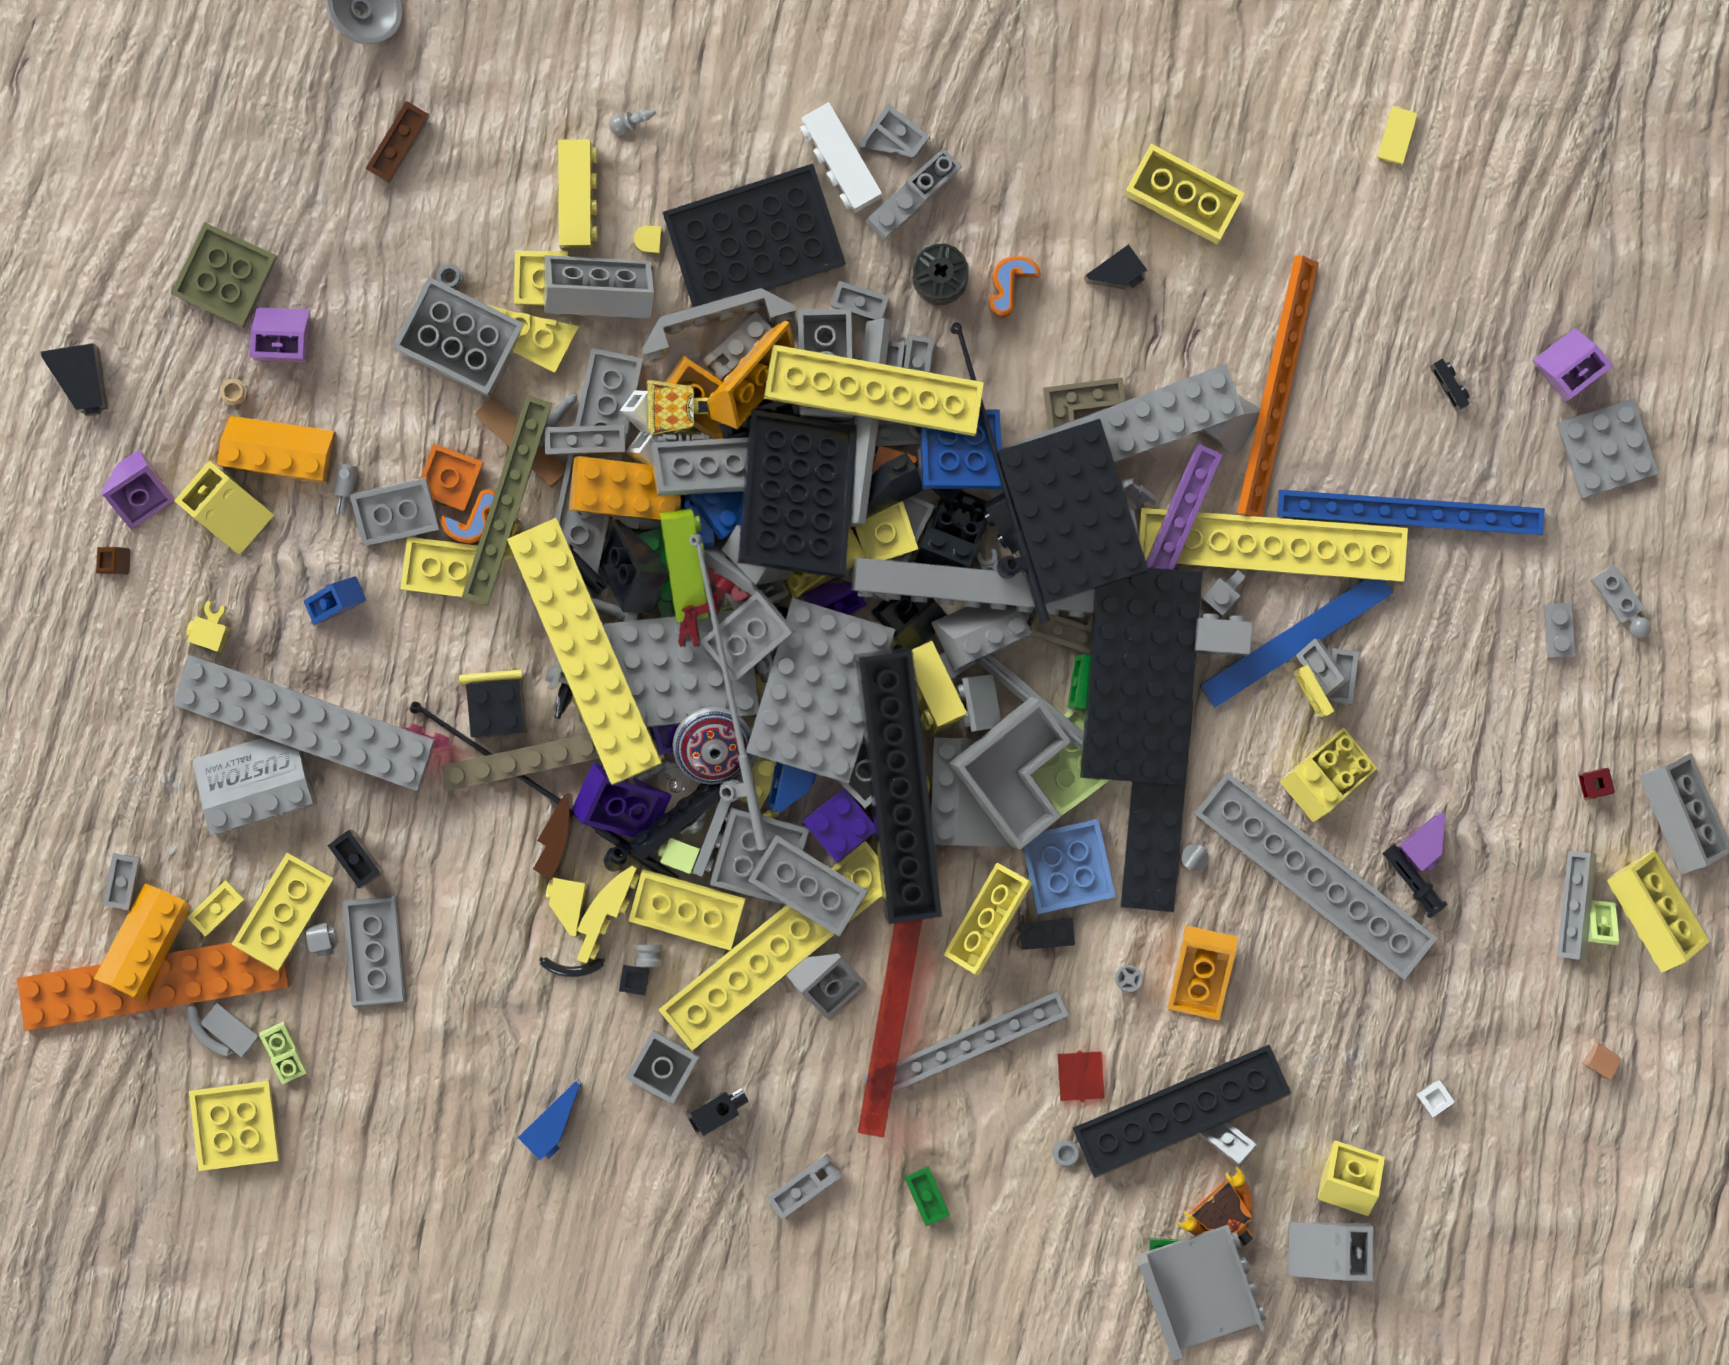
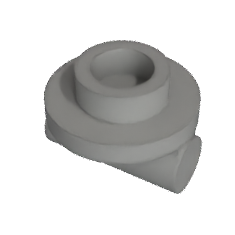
M1200 844L1187 846L1181 855L1183 865L1190 871L1201 870L1208 862L1207 849Z

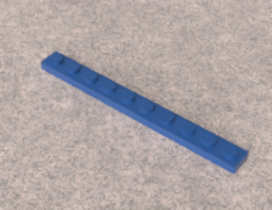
M1278 490L1277 517L1539 536L1543 535L1545 508Z

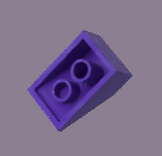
M593 763L571 810L582 824L634 838L640 831L646 830L655 823L660 815L664 814L672 795L634 777L612 785L604 766Z

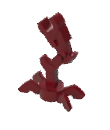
M706 567L709 582H714L718 587L713 594L717 617L720 612L719 604L726 593L732 595L734 601L737 602L747 601L752 596L750 593L742 591L739 586L726 577L716 574V570ZM708 603L696 607L688 605L681 610L685 612L683 623H680L678 639L680 647H686V639L690 636L693 638V646H700L701 639L697 616L710 612Z

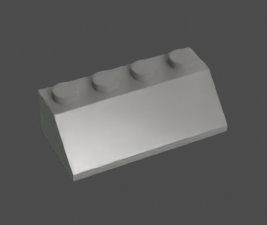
M545 255L543 293L545 313L632 317L635 319L651 318L654 298L651 262L644 260Z
M1691 753L1653 768L1639 776L1642 788L1647 793L1652 805L1653 814L1658 819L1663 838L1669 845L1673 861L1678 867L1680 874L1706 867L1729 854V841Z

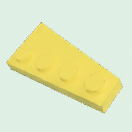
M490 306L524 323L513 353L556 374L580 327Z

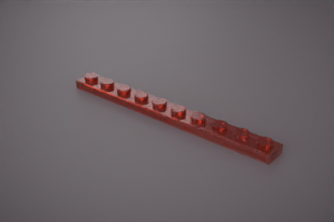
M922 920L894 923L857 1129V1133L882 1138L885 1135Z

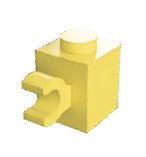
M207 601L204 611L208 620L197 616L194 621L191 620L186 631V635L189 636L187 641L222 653L231 629L220 624L222 617L226 613V606L221 605L219 612L214 614L211 611L213 602Z

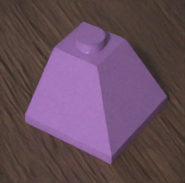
M140 449L116 465L101 492L130 529H133L175 500L153 465Z

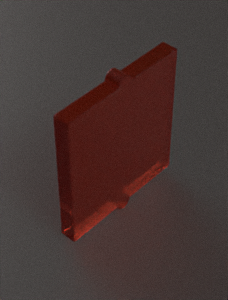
M1078 1050L1077 1053L1057 1054L1060 1101L1080 1100L1084 1102L1085 1099L1104 1098L1101 1051L1082 1052Z

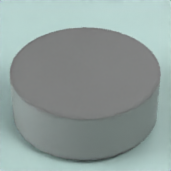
M1064 1139L1055 1144L1052 1154L1057 1164L1063 1167H1070L1078 1161L1080 1152L1078 1146L1073 1141Z

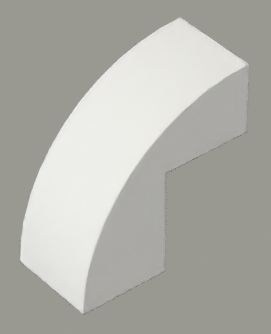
M634 390L620 410L640 431L626 450V453L636 463L653 465L650 446L653 443L652 435L648 431V391Z

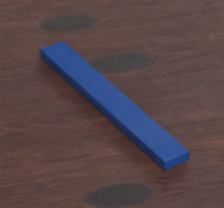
M1365 579L1200 685V687L1215 708L1295 657L1315 638L1321 640L1392 595L1393 591L1386 581Z

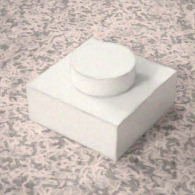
M1440 1080L1435 1081L1416 1094L1431 1117L1436 1116L1455 1103Z

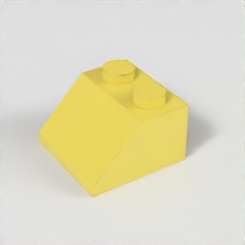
M1334 1140L1321 1177L1317 1199L1369 1216L1379 1197L1385 1157Z

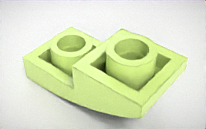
M285 1022L260 1032L259 1036L271 1058L270 1062L282 1085L307 1073Z

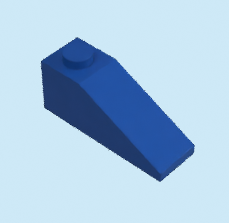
M579 1080L575 1081L518 1136L521 1142L539 1160L544 1156L549 1160L560 1149L557 1143L562 1140L581 1086Z

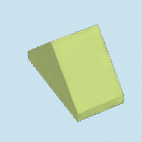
M1592 900L1588 942L1619 944L1616 903Z

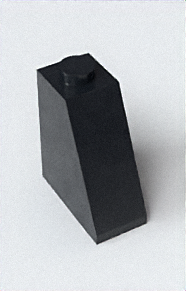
M91 343L40 351L42 359L77 411L85 413V416H96L101 414V410L108 409L100 352L97 345Z

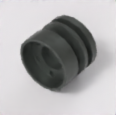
M946 243L933 244L924 248L917 256L913 266V285L917 294L924 301L931 304L947 305L956 301L964 293L969 276L968 263L965 256L956 247ZM937 267L941 270L947 269L944 278L941 275L935 276Z

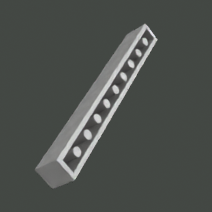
M854 558L851 590L858 591V596L874 598V593H885L884 599L900 600L901 595L911 596V601L927 603V598H937V604L953 605L954 600L964 601V606L980 608V603L991 604L990 609L1006 610V606L1010 605L1017 606L1016 611L1032 613L1033 608H1035L1025 574L1017 573L1013 578L1005 579L997 571ZM1095 589L1046 604L1048 614L1059 615V610L1069 611V616L1085 618V613H1093Z

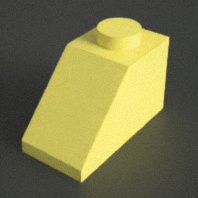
M554 878L553 883L548 882L546 898L550 899V907L570 936H578L577 929L581 921L587 883Z

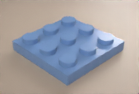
M1099 819L1045 830L1023 847L1029 880L1033 883L1031 889L1037 914L1116 897Z

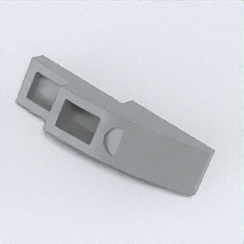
M943 148L909 178L902 188L869 216L866 223L883 240L887 239L937 194L961 169V165Z

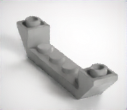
M759 288L659 317L642 349V360L656 362L665 358V355L669 352L665 333L675 335L683 332L685 327L692 325L695 328L703 327L710 323L709 320L716 318L727 320L734 317V313L745 311V313L757 311L761 305L764 307L769 325L773 323L778 325L783 321H792L791 318H794L796 313L795 305Z

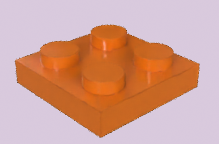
M433 443L420 478L428 477L434 501L466 512L484 462Z

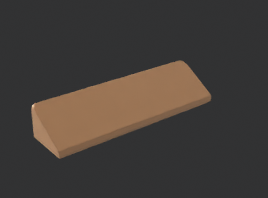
M492 397L474 414L510 448L518 419L495 397ZM544 445L538 449L532 470L553 488L564 477L566 465L556 455H546Z

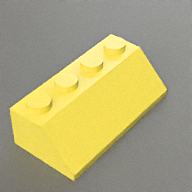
M1656 850L1649 852L1622 868L1607 880L1612 893L1619 900L1625 915L1632 922L1640 940L1644 942L1653 962L1658 966L1661 973L1687 962L1710 942Z
M996 863L943 955L975 975L980 976L1033 883L1003 865Z

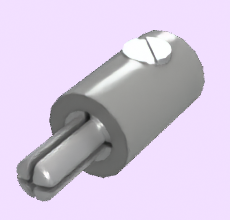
M338 464L333 493L334 496L338 497L337 515H345L347 498H350V495L354 493L358 470L356 466Z

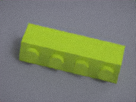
M692 508L660 513L677 623L683 622L685 612L681 610L688 605L696 607L708 603L697 545L693 546L689 542V538L692 535H695L696 532H701L699 516H694ZM701 542L703 554L705 557L703 542ZM708 613L697 616V619L709 618Z

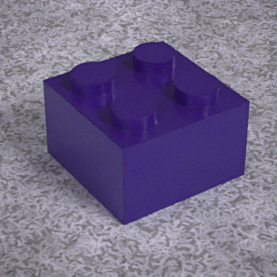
M845 788L840 790L803 821L836 863L875 832L874 823Z

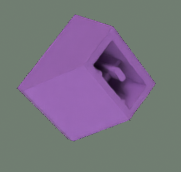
M257 307L251 328L249 357L255 361L308 363L310 310Z
M1576 328L1533 360L1534 364L1564 402L1573 398L1613 367L1599 347Z

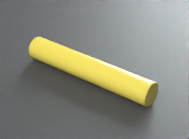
M522 670L459 675L460 685L516 679L523 680Z

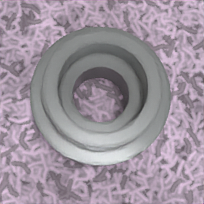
M447 264L438 270L436 280L456 290L463 282V274L457 266ZM448 274H454L455 279L453 282H446L445 278Z

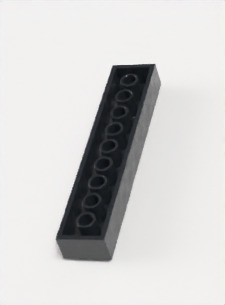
M900 648L855 654L885 919L889 924L942 917L913 651L910 648Z

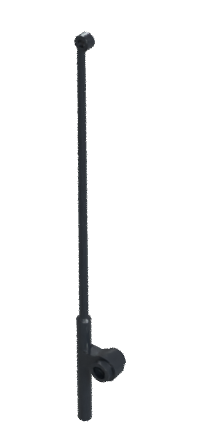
M955 322L951 325L950 331L952 334H958L970 379L977 381L962 333V326L960 323ZM981 397L980 413L1015 530L1014 537L1020 557L1017 558L1011 555L1003 557L997 563V572L1005 579H1011L1017 573L1025 572L1040 624L1050 622V618L1024 533L1019 524Z
M412 702L409 710L413 714H418L419 711L483 755H492L491 752L423 708L419 702ZM517 776V778L557 805L560 803V798L527 776ZM590 826L595 830L596 834L615 846L610 848L604 857V865L607 870L615 872L622 869L627 861V855H629L655 873L676 879L679 878L678 875L650 856L643 860L633 850L629 842L616 833Z

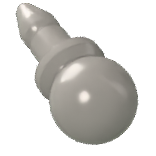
M643 110L635 114L626 112L625 115H614L609 123L610 130L616 135H624L629 129L634 130L636 124L651 119L656 114V111Z

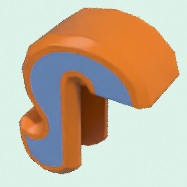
M1013 256L1004 258L996 265L992 275V282L998 295H990L989 309L997 318H1006L1013 313L1014 277L1040 278V268L1032 259L1024 256Z
M487 489L479 493L467 525L442 516L441 525L445 533L460 543L470 545L479 543L496 491Z

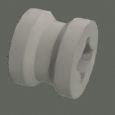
M636 944V951L639 953L636 966L662 967L660 952L663 949V945Z
M1124 965L1117 970L1115 982L1120 989L1126 992H1133L1141 986L1143 975L1137 967Z

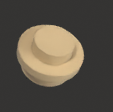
M229 379L222 384L220 395L227 404L239 405L247 397V388L242 381Z

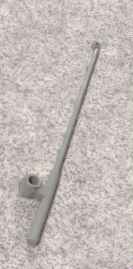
M695 534L689 538V542L693 546L697 545L739 750L738 759L743 782L735 779L724 782L720 787L719 793L721 798L727 802H734L741 797L747 798L757 850H764L768 846L749 755L745 751L701 545L702 538L699 534Z

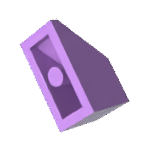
M1442 812L1436 813L1397 846L1417 871L1425 869L1428 872L1439 863L1437 858L1442 855L1445 816Z

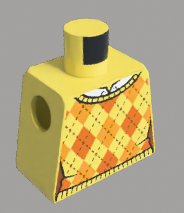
M647 380L648 431L651 434L693 427L694 414L709 413L708 398H694L691 386Z

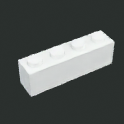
M828 102L801 118L803 126L800 127V130L807 141H813L816 147L813 152L819 163L825 162L829 171L826 174L833 186L838 185L843 194L839 195L845 208H852L855 214L881 199L882 192L830 103Z

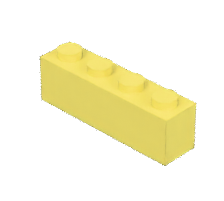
M590 139L558 140L560 249H593V242H597V226H593L592 216H597V200H592V189H597V173H592V163H597V147H592Z

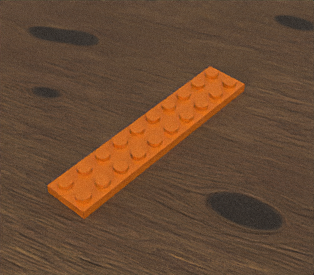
M232 942L167 953L142 1002L95 980L94 978L101 964L17 978L25 1031L290 987L286 961L280 971L277 972L233 947Z

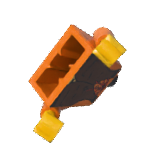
M1235 1167L1237 1174L1233 1177L1226 1173L1225 1177L1227 1179L1189 1213L1184 1211L1183 1213L1187 1216L1186 1220L1183 1223L1176 1221V1224L1194 1236L1228 1225L1231 1234L1237 1232L1240 1244L1242 1246L1247 1245L1254 1238L1253 1233L1245 1226L1253 1218L1250 1213L1254 1206L1251 1190L1239 1167Z

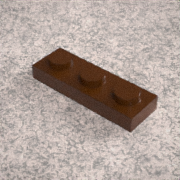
M406 101L365 169L390 184L430 115Z

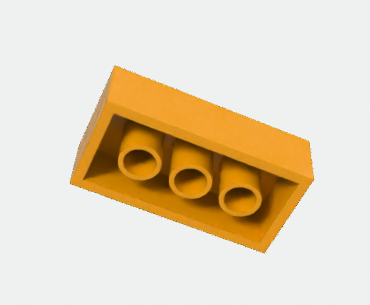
M581 456L574 458L568 511L661 521L660 513L680 510L681 495L658 496L653 465Z

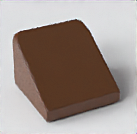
M97 547V574H129V548Z

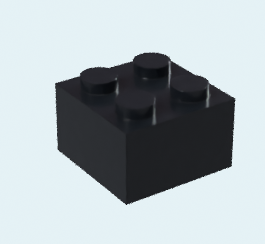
M522 680L466 684L471 738L527 733Z

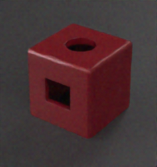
M1601 768L1578 774L1584 800L1615 793L1609 768ZM1594 779H1598L1600 788H1595Z

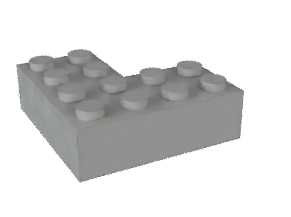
M1030 697L949 764L1009 845L1021 850L1061 817L1030 775L1068 745L1071 740L1040 699Z

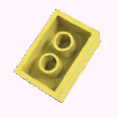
M931 641L912 651L918 705L922 714L920 715V721L925 730L929 729L931 735L961 722L967 712Z

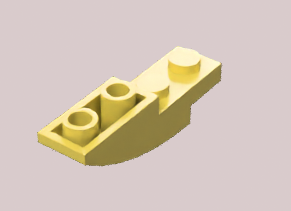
M631 866L616 876L589 906L577 929L578 932L586 934L577 960L587 964L590 959H596L601 946L596 943L600 934H606L611 921L607 919V916L611 915L618 918L620 913H626L630 903V899L626 897L630 888L635 890L640 875L636 873L638 867Z

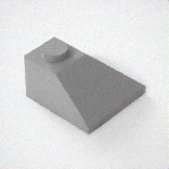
M1240 395L1238 396L1245 415L1198 432L1234 456L1238 454L1256 426L1260 408Z
M839 954L806 957L786 975L801 994L826 1019L833 1015L867 984Z

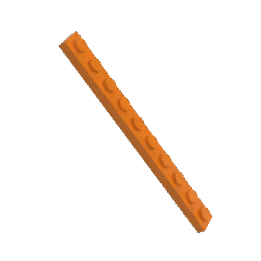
M1301 255L1294 256L1244 484L1239 499L1237 513L1244 516L1262 517L1318 270V262Z

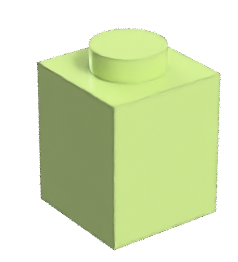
M670 838L668 842L661 846L658 856L662 857L660 863L692 874L701 849Z

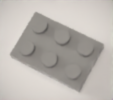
M428 477L350 495L363 546L436 531L441 528Z
M761 590L757 591L719 624L729 676L732 681L736 682L795 631ZM713 629L701 640V644L721 666Z

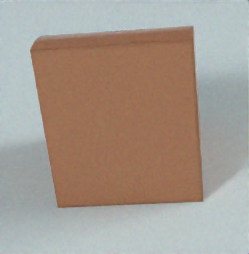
M1596 1041L1582 1064L1601 1077L1611 1080L1620 1064L1621 1057Z

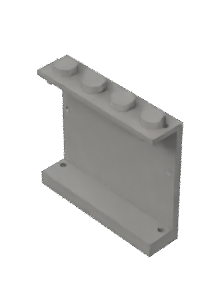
M1228 1225L1136 1255L1173 1361L1183 1358L1181 1349L1256 1324L1259 1325L1260 1331H1264L1262 1321L1267 1319L1262 1304L1256 1306L1254 1297L1258 1296L1254 1281L1247 1280L1245 1273L1250 1272L1246 1258L1245 1256L1239 1257L1237 1249L1241 1248L1237 1232L1231 1234Z

